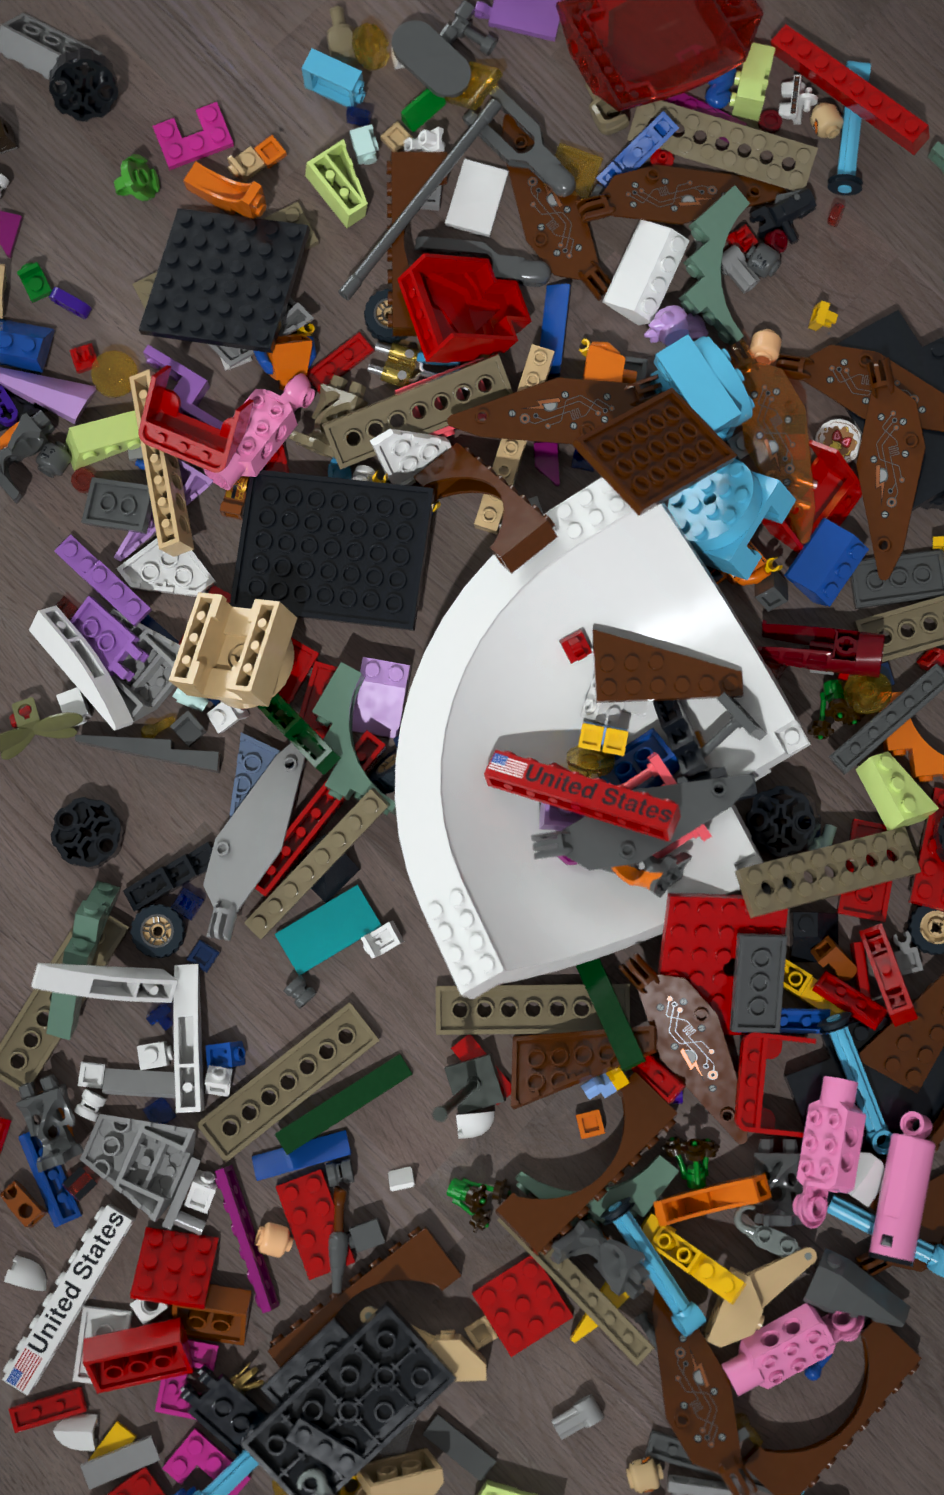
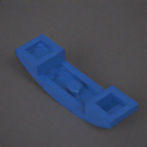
M662 111L596 179L606 188L614 175L637 170L679 127Z

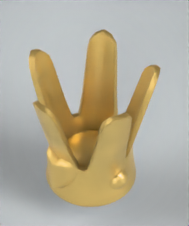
M250 1362L239 1374L230 1378L244 1392L264 1383L263 1380H258L244 1385L258 1371V1368L254 1367L241 1376L250 1365Z

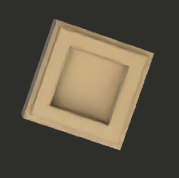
M397 121L380 136V139L392 152H400L404 149V141L413 137Z
M485 1315L464 1328L476 1350L498 1338Z

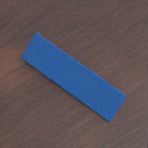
M570 284L547 285L540 347L555 351V357L548 376L552 378H560Z
M782 1008L780 1033L822 1034L819 1032L821 1028L817 1027V1024L830 1016V1009Z
M344 1130L312 1139L288 1155L283 1148L252 1156L256 1181L351 1155L352 1151L347 1132Z
M30 1132L19 1136L20 1144L54 1227L56 1228L81 1217L82 1215L71 1187L67 1188L63 1184L67 1178L62 1165L39 1173L36 1163L37 1158L43 1155L41 1141L37 1136H31Z

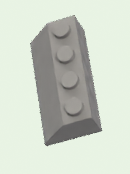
M24 12L0 26V53L8 59L20 62L27 69L43 74V77L49 79V72L55 66L56 58L64 52H74L79 48H88L100 56L103 54ZM85 78L83 79V84L81 87L85 85ZM56 81V82H58V83H60V84H64V83H65V82H63V81Z

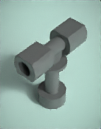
M463 0L455 12L454 21L451 25L446 24L440 36L451 46L458 37L463 39L466 36L481 46L480 51L489 56L496 47L498 40L491 35L485 38L470 28L471 22L469 20L475 13V7Z

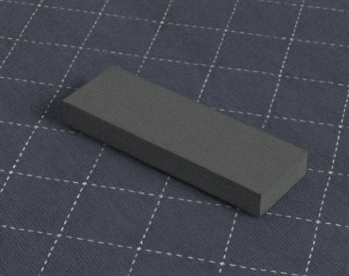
M438 1413L422 1434L481 1482L497 1462L495 1458Z

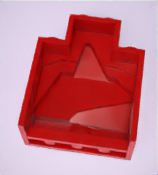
M423 253L397 279L426 362L451 363L473 361L480 354L505 353L518 341L516 334L532 322L518 282L496 279L490 261L486 258Z

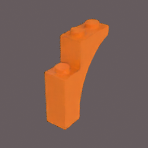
M198 162L194 163L183 180L187 190L229 215H234L235 212H238L244 217L254 219L258 216L261 217L266 210L267 205L262 185L255 181L252 183L237 182L217 174Z
M904 691L880 694L877 697L879 713ZM911 718L883 741L884 752L888 751L893 757L904 756L906 751H908L911 777L913 779H919V782L922 783L934 781L933 777L942 776L944 780V755L934 750L925 742L916 730Z
M766 1173L717 1182L704 1188L679 1192L655 1201L653 1204L659 1227L717 1211L760 1203L772 1198Z

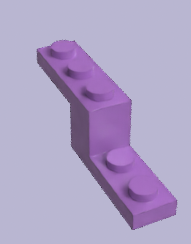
M147 345L143 351L147 359L146 363L157 370L159 367L171 366L169 377L174 381L179 380L173 389L181 400L179 413L221 429L223 422L197 407L210 388L208 381L152 346Z
M71 534L54 550L61 559L100 596L117 609L134 627L151 612V608L100 560L98 561Z

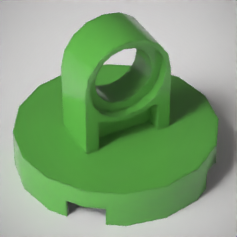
M133 154L122 161L121 177L114 180L117 195L127 196L132 194L140 201H149L156 196L155 193L159 192L160 186L157 173L154 168L150 170L145 164L148 162L145 157Z

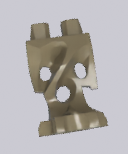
M333 375L329 385L321 383L320 399L311 417L315 420L314 430L309 434L293 431L289 439L314 453L330 459L335 458L322 424L366 407L368 402L363 400L366 387L352 381L348 392H345L344 389L348 381L337 375Z

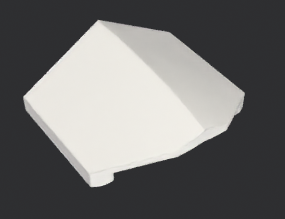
M860 1152L855 1187L848 1194L869 1207L881 1190L885 1170L883 1162L871 1153Z

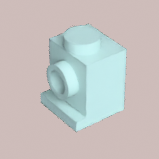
M372 124L350 130L351 141L358 164L369 165L377 161L375 151H378L379 147L376 137H374Z

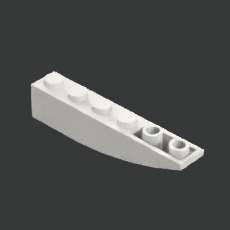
M57 606L38 610L29 629L32 635L114 731L132 725L134 721L119 690L86 639Z
M38 963L31 986L40 990L98 999L172 1003L178 980L164 969Z
M199 964L174 965V978L178 980L174 993L173 1008L176 1113L201 1112L205 1110Z

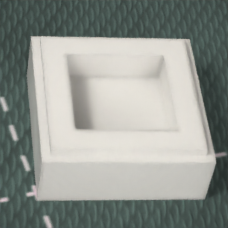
M81 1062L78 1086L102 1089L107 1064Z

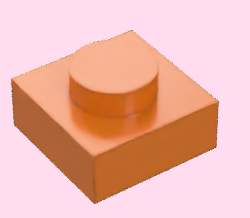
M273 135L254 148V151L268 169L287 156L286 151Z
M599 1109L575 1115L581 1139L605 1134Z

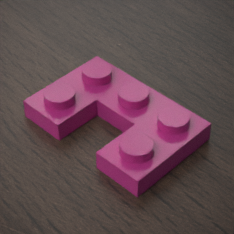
M217 102L196 110L203 131L182 138L174 118L153 126L169 170L234 147Z
M188 1339L193 1367L201 1369L204 1365H207L214 1371L219 1345ZM188 1374L161 1380L155 1412L196 1420L187 1412V1407L190 1404L180 1396L182 1393L180 1388L187 1382Z
M195 1428L162 1469L181 1485L196 1466L200 1467L214 1480L233 1460ZM248 1474L228 1495H238L252 1476Z

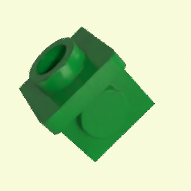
M38 262L25 264L21 267V270L17 271L32 303L49 296L52 289Z

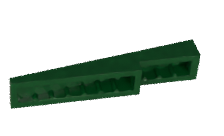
M279 693L271 698L269 707L257 706L323 775L341 759Z
M597 958L575 965L623 1072L646 1062L601 959Z
M398 1054L274 1135L288 1155L413 1074L402 1056Z

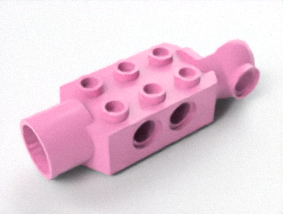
M300 373L290 380L281 396L270 390L255 389L246 401L249 399L254 400L245 435L230 463L219 473L204 469L207 477L212 479L216 485L225 490H230L241 476L256 477L298 425L294 415L295 411L300 407L307 408L314 399L315 390L311 388V383L305 374Z
M824 1076L820 1099L809 1104L796 1177L803 1185L802 1194L797 1195L794 1199L793 1212L805 1226L811 1229L820 1226L826 1217L828 1192L847 1194L853 1191L855 1187L866 1114L855 1105L858 1082Z
M805 1303L765 1325L760 1330H756L753 1335L741 1339L738 1355L721 1364L738 1396L758 1385L770 1389L796 1373L802 1372L814 1363L825 1359L834 1352L835 1345L839 1341L848 1342L855 1340L864 1326L865 1317L860 1315L858 1318L849 1317V1313L836 1311L835 1314L828 1313L821 1318L813 1305Z

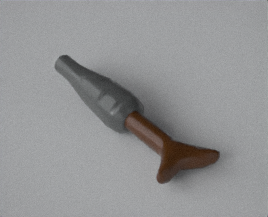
M340 1186L334 1187V1232L330 1234L328 1240L332 1293H342V1280L348 1252V1236L343 1232L344 1204L347 1191Z

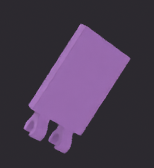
M494 0L492 7L477 1L474 16L488 19V26L555 42L565 0Z
M91 596L86 598L70 620L92 647L111 677L116 673L122 680L126 679L130 682L135 673L122 664L126 657L130 654L135 660H140L142 663L149 657L147 652L136 645L140 638Z

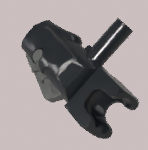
M809 188L779 194L776 196L775 204L753 211L749 215V221L751 223L759 221L764 224L758 229V238L765 237L768 232L782 226L792 245L799 241L792 227L793 221L798 218L803 219L809 213L816 210V201Z

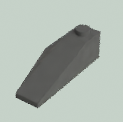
M827 1248L820 1259L803 1300L825 1312L834 1314L836 1311L849 1313V1317L858 1318L859 1315L870 1317L874 1322L898 1327L904 1326L910 1310L908 1304L850 1259Z

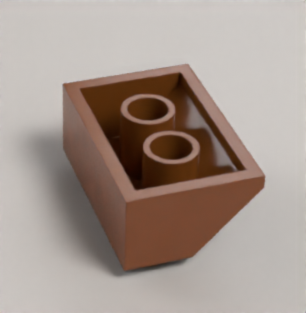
M215 1284L210 1285L205 1309L172 1305V1319H181L187 1337L244 1346L252 1291Z

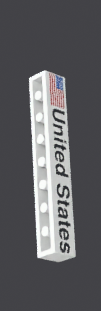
M108 1204L106 1207L102 1206L94 1218L97 1220L93 1229L88 1228L81 1241L84 1242L80 1251L76 1249L68 1261L71 1264L67 1273L63 1271L55 1283L58 1285V1288L54 1294L49 1293L42 1305L45 1307L41 1316L38 1314L35 1316L29 1326L32 1329L28 1338L24 1336L16 1348L19 1351L16 1358H11L3 1369V1372L6 1374L2 1380L27 1396L33 1392L135 1221L134 1217L112 1204Z

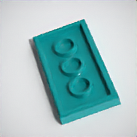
M356 885L277 932L275 936L297 974L302 975L382 925L359 886Z

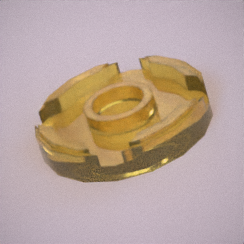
M364 23L359 25L352 35V47L358 62L370 71L383 68L389 59V52L387 53L386 48L389 45L385 34L375 24Z
M116 350L107 351L99 355L91 369V379L96 390L104 396L119 398L130 393L132 390L129 377L138 374L137 366L132 358L124 352Z
M880 673L879 678L853 675L845 683L844 697L848 706H853L854 711L869 714L878 712L886 707L891 701L892 688L889 679L884 674Z
M575 746L567 752L566 763L569 770L577 771L585 777H592V774H598V777L611 773L614 769L615 756L602 752V750L595 751Z

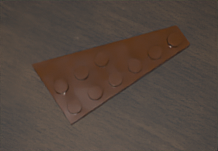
M592 630L596 703L716 699L724 692L733 698L743 697L741 671Z
M944 972L933 984L931 983L925 988V991L917 999L912 1001L918 1019L896 1027L891 1020L877 1036L868 1041L869 1043L860 1052L858 1051L862 1063L917 1094L944 1047Z
M654 1025L631 1027L644 1057L656 1053L657 1028ZM605 1030L514 1036L512 1044L511 1108L513 1110L621 1067Z

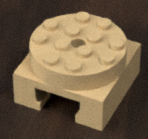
M198 592L169 681L188 696L220 700L225 705L233 708L269 707L271 698L286 684L293 668L294 647L291 636L297 617L278 601L255 599L252 609L232 607L226 602L227 599L223 595Z

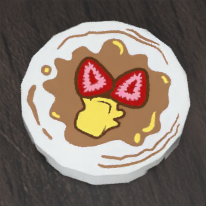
M842 419L830 420L823 424L816 433V442L839 450L848 464L854 461L859 454L862 440L861 434L857 427L849 421Z

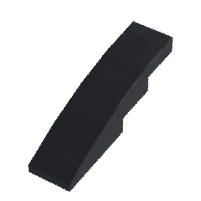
M652 701L661 728L667 735L671 750L677 757L683 776L689 779L707 769L708 766L681 701Z
M207 842L189 854H184L123 890L134 912L207 872L213 849L212 842Z

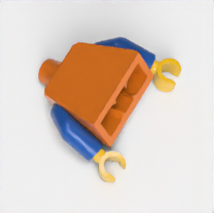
M311 323L306 326L307 331L302 326L297 329L298 334L278 336L273 353L253 351L264 372L273 379L279 380L280 390L284 391L287 383L300 373L307 375L308 369L316 358L314 337L311 336L315 331V327Z

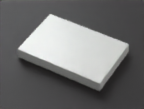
M464 159L445 226L490 238L509 171Z
M90 1305L83 1306L73 1375L74 1382L92 1384L82 1363L83 1339L130 1329L133 1311Z

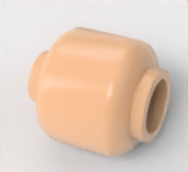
M770 329L754 333L751 339L749 355L759 365L765 366L775 362L779 357L781 338Z
M272 1222L266 1223L264 1227L260 1226L255 1238V1245L258 1246L259 1252L275 1258L282 1257L285 1251L289 1252L293 1244V1238L290 1237L288 1227Z

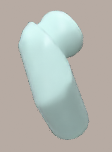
M825 824L822 836L814 838V843L808 850L811 851L832 845L837 827Z

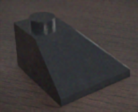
M325 833L307 850L292 870L327 836ZM344 853L311 889L327 903L360 869Z
M819 912L790 913V962H817L810 951L827 936L839 946L838 914Z

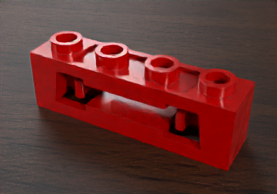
M882 923L859 931L894 1026L896 1027L918 1019Z

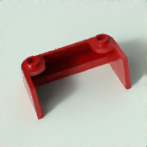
M166 365L151 377L138 430L140 440L148 446L214 473L223 471L230 463L245 435L254 400L249 399L236 409L234 417L227 418L223 422L221 429H218L179 413L181 407L180 397L174 391L166 388L171 371V366Z
M811 439L808 444L817 455V458L810 466V476L812 480L818 481L816 489L809 488L801 499L811 503L810 510L795 507L789 517L786 516L782 524L765 518L762 520L763 525L771 535L798 554L823 518L840 526L862 496L860 481L839 450Z
M759 1032L747 1033L742 1038L734 1115L736 1126L746 1132L803 1138L804 1132L775 1129V1116L773 1112L767 1108H762L766 1059H774L779 1056L782 1050V1041L816 1044V1039Z

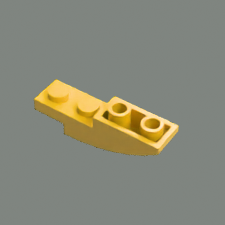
M787 959L785 960L783 985L785 990L814 1009H830V1016L845 1012L812 991L818 981L813 975Z
M661 1226L650 1242L657 1252L732 1305L747 1285V1283L666 1226Z

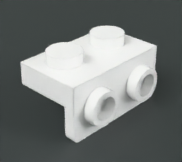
M594 676L586 701L583 704L581 717L602 725L617 727L625 702L596 703Z

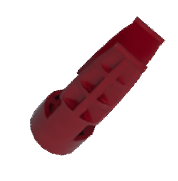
M766 620L762 621V637L810 645L809 649L759 646L757 650L764 661L825 672L880 677L885 634L818 626L767 624Z

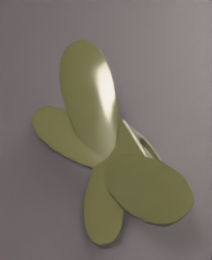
M33 697L13 703L12 709L18 728L0 734L1 758L8 760L18 755L31 742L35 734L49 738L74 737L77 734V730L73 726L80 724L83 721V717L78 713L65 712L40 720ZM26 705L32 707V711L29 714L30 718L28 719L19 715V710Z

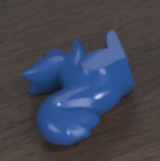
M720 52L718 55L719 60L715 65L706 59L704 67L696 65L692 72L693 81L731 67L705 81L710 85L706 91L705 100L709 106L715 109H722L730 102L732 94L729 89L734 83L736 74L733 62L723 52ZM698 84V85H696V86H694V87H691V88L694 89V88L698 87V86L701 85V84Z

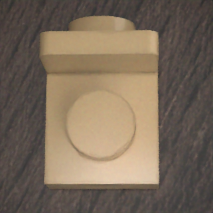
M251 146L235 158L232 155L228 157L230 165L228 170L235 179L239 177L243 183L265 168V163Z

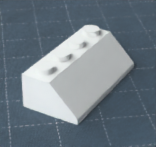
M640 220L602 302L637 325L651 323L690 240L672 228Z

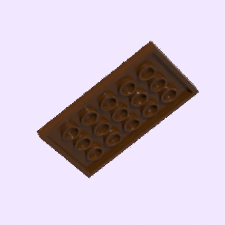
M673 388L576 438L573 443V447L638 516L727 466L737 457V454Z

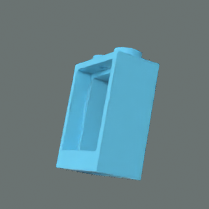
M313 48L311 49L302 66L305 88L355 110L357 104L363 102L366 94L362 71Z

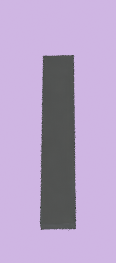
M935 664L828 757L843 775L848 773L944 689V670L938 664Z
M651 1430L645 1456L722 1479L721 1475L692 1464L677 1437ZM748 1471L759 1491L772 1494Z

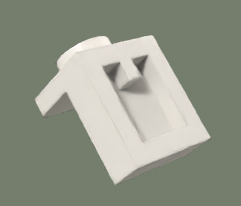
M167 1041L137 1046L140 1070L170 1066V1060H173L171 1045L167 1046Z
M197 1170L184 1206L205 1214L208 1213L217 1189L216 1176L213 1173Z

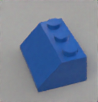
M0 319V365L43 372L55 330Z
M823 518L784 576L813 603L830 607L869 549L854 534Z
M652 728L626 745L624 756L613 754L593 767L600 779L617 786L624 784L648 768L647 765L650 762L647 757L654 752L659 755L671 775L680 769L674 753L656 730ZM659 775L657 777L652 776L632 790L658 787L663 784V781Z

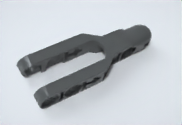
M494 85L487 92V95L497 100L502 106L501 110L504 113L507 112L516 121L517 126L535 143L530 151L521 154L517 153L488 124L478 136L510 167L530 169L560 197L572 194L576 188L575 178L544 146L540 125L500 87ZM470 109L462 119L470 128L478 118V115Z
M426 236L417 237L415 241V250L424 253L489 259L493 265L492 269L496 279L514 280L518 282L519 286L541 287L550 280L551 269L545 262L527 260L518 256L499 255L484 242Z

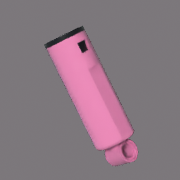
M910 1111L905 1113L900 1121L903 1134L895 1133L890 1138L868 1257L913 1267L936 1145L934 1142L925 1139L932 1131L931 1120L927 1116ZM919 1119V1129L913 1131V1123Z

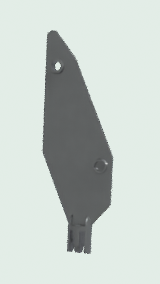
M750 774L632 790L638 793L647 792L655 798L662 800L670 799L678 804L681 818L670 842L585 816L562 831L531 835L532 841L535 842L532 844L533 850L539 851L534 853V859L565 855L588 870L639 864L729 809L753 784L754 779ZM719 787L723 790V792L721 794H718L714 791V789Z

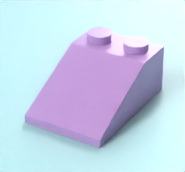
M363 657L360 672L365 679L357 694L352 731L365 733L368 730L377 736L397 737L399 736L411 672L410 665Z

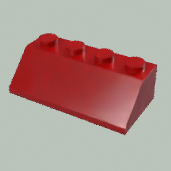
M180 1318L83 1339L82 1363L97 1394L194 1373L187 1333Z

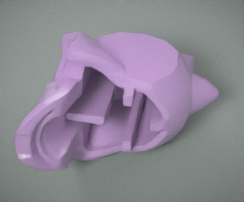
M671 305L656 313L644 337L650 338L651 343L661 341L664 345L670 346L687 334H689L692 340L702 336L706 337L708 330L705 327L704 320L698 314L695 316L692 314L687 315L680 306Z

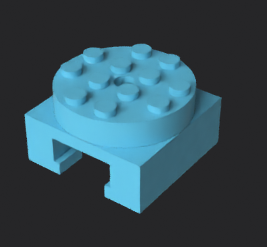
M689 334L655 355L654 364L658 370L650 376L658 374L659 379L649 384H662V388L656 390L655 393L673 388L725 443L732 438L735 428L749 420L753 415L752 408L755 407V404L747 394L742 383L744 381L743 374L738 368L734 369L730 363L731 357L726 349L723 348L721 350L709 336H702L693 342Z
M735 459L727 466L671 497L667 508L704 565L748 580L762 555L758 551L749 549L747 544L763 518L782 524L796 499L780 480L750 471L744 463Z

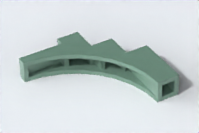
M736 186L729 189L688 226L691 229L692 236L697 241H701L703 245L683 262L687 266V272L692 277H696L698 281L678 298L682 302V308L687 313L695 316L702 312L704 320L709 325H713L718 331L719 338L730 346L738 342L744 335L733 321L725 302L721 285V261L729 231L738 216L750 204Z
M340 662L312 711L317 717L315 721L327 728L331 725L323 740L341 757L324 786L330 790L328 794L341 801L342 797L349 801L353 792L355 793L354 798L360 801L370 789L375 788L390 804L383 814L387 816L390 812L396 815L395 802L384 795L370 781L355 751L352 733L353 711L357 694L365 677L361 672Z
M96 882L87 900L82 901L75 913L72 938L64 950L62 964L92 966L106 922L119 896L120 887L109 883ZM52 992L46 1034L66 1040L71 1039L78 1025L83 1000L82 996Z
M657 1154L643 1170L630 1179L615 1186L605 1188L608 1191L607 1194L599 1202L594 1200L588 1206L590 1211L586 1217L592 1219L597 1225L600 1222L604 1224L605 1218L600 1219L601 1214L611 1205L626 1197H631L629 1202L635 1203L634 1207L630 1210L632 1216L636 1218L639 1214L641 1217H644L653 1206V1202L659 1198L679 1170ZM520 1171L515 1177L519 1182L516 1186L527 1195L531 1191L538 1197L537 1199L559 1198L578 1192L554 1188L535 1180L523 1171ZM577 1217L571 1225L574 1226L579 1218Z

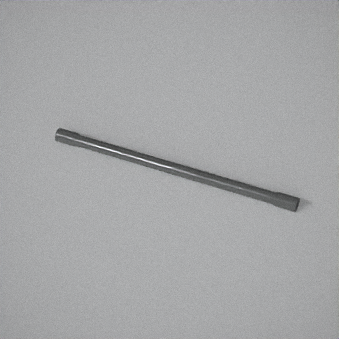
M490 99L479 113L478 118L354 274L339 289L338 293L344 299H351L362 285L363 280L486 125L497 115L502 108L497 100Z

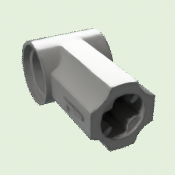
M733 245L723 252L721 272L726 276L729 275L744 294L752 290L760 282V279L747 266L742 251L736 245Z
M590 1394L573 1404V1407L553 1418L551 1422L559 1437L563 1440L584 1427L589 1428L595 1425L605 1416L593 1395Z

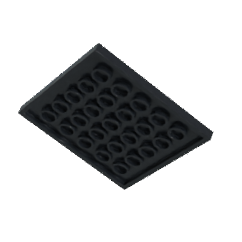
M178 208L139 327L141 335L273 353L310 233L309 226Z

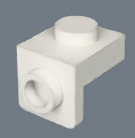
M222 702L206 713L218 734L225 732L239 720L250 716L247 709L233 708Z
M390 921L375 931L361 937L364 950L372 959L405 942L394 921Z
M209 1065L205 1078V1094L229 1097L233 1069Z

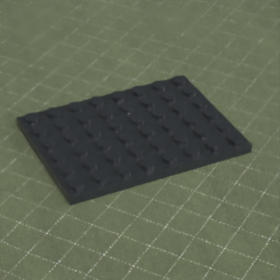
M261 470L256 477H249L230 605L232 607L252 609L255 599L278 601L296 617L415 631L435 489Z

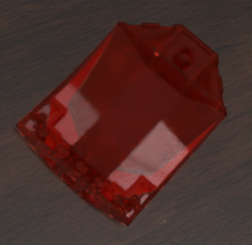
M563 0L556 3L568 50L592 93L618 112L685 93L722 76L744 63L764 14L756 0Z

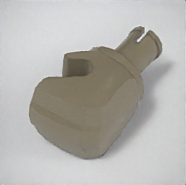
M336 6L329 10L332 20V27L327 31L330 57L354 67L361 60L358 41L352 25L346 24L344 8Z
M593 78V85L589 80L585 84L593 100L589 105V110L599 132L609 136L629 126L628 118L625 114L620 115V107L614 105L615 101H606L593 92L602 89L599 79Z

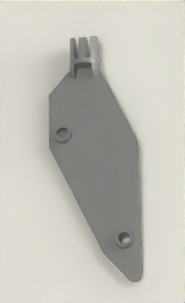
M292 743L276 755L214 841L203 884L214 907L207 932V937L231 941L239 909L282 851L305 761V756ZM294 763V766L289 769V766Z

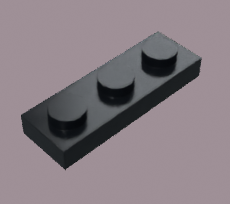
M301 1415L286 1438L287 1441L349 1480L352 1479L364 1460L365 1455Z

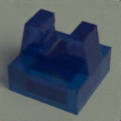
M183 888L171 908L192 921L205 900Z
M168 1003L160 1004L146 1015L147 1021L151 1026L158 1022L166 1031L173 1025V1021L168 1016L172 1007Z

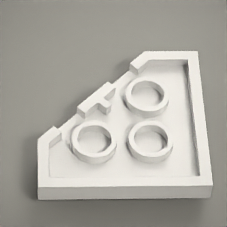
M389 429L370 440L385 474H388L390 484L408 486L416 482L413 478L416 474L451 448V444L446 437Z
M157 538L116 568L132 589L197 597L198 592L204 593L216 584L214 578L192 550L173 557L159 549Z

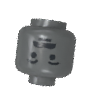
M761 243L758 247L753 245L746 255V258L749 259L747 266L761 278L772 277L782 263L779 260L780 253L765 243Z
M58 441L55 444L46 443L36 458L37 469L51 478L62 476L71 462V456L67 452L68 447Z

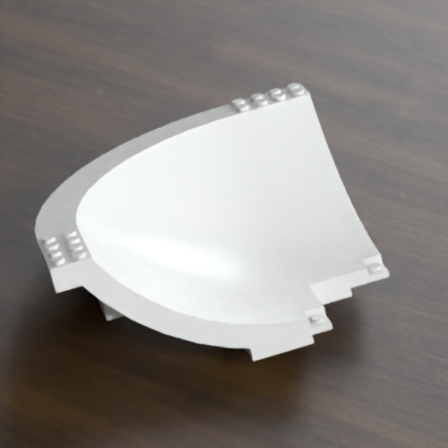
M603 477L543 514V516L547 514L554 522L555 527H553V530L558 537L511 574L493 555L467 583L443 617L424 652L411 685L404 710L395 766V805L399 839L407 873L420 907L460 994L470 999L476 998L498 984L523 980L569 968L663 933L668 893L742 895L735 871L764 863L735 804L704 823L712 837L704 842L700 837L696 839L693 837L666 855L676 856L681 852L690 854L692 858L684 868L683 877L671 885L660 898L647 888L630 886L618 877L617 874L601 869L588 870L580 864L566 865L557 856L534 859V853L539 851L533 850L532 844L535 842L532 841L531 835L559 830L539 829L541 802L488 786L484 772L495 750L502 752L510 751L519 757H530L545 765L555 762L570 771H577L585 777L592 779L599 778L593 767L613 755L602 752V750L595 751L578 747L582 723L587 721L600 724L581 717L583 704L586 701L591 682L594 678L593 653L571 664L559 640L581 630L593 652L592 630L594 629L741 671L743 697L734 699L738 701L767 735L758 740L749 735L743 727L741 729L737 728L705 758L708 768L704 771L714 767H725L728 777L753 773L755 781L772 772L770 768L811 745L770 667L764 662L734 610L664 502L638 516ZM717 698L680 700L701 748L731 721L730 717L732 715ZM649 701L645 717L626 712L621 713L617 727L627 729L629 732L626 745L654 728L671 749L667 735L661 728L652 701ZM643 862L636 864L639 869H644L645 867Z

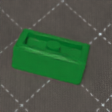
M427 88L401 111L402 122L411 132H415L446 105L445 98L436 96Z

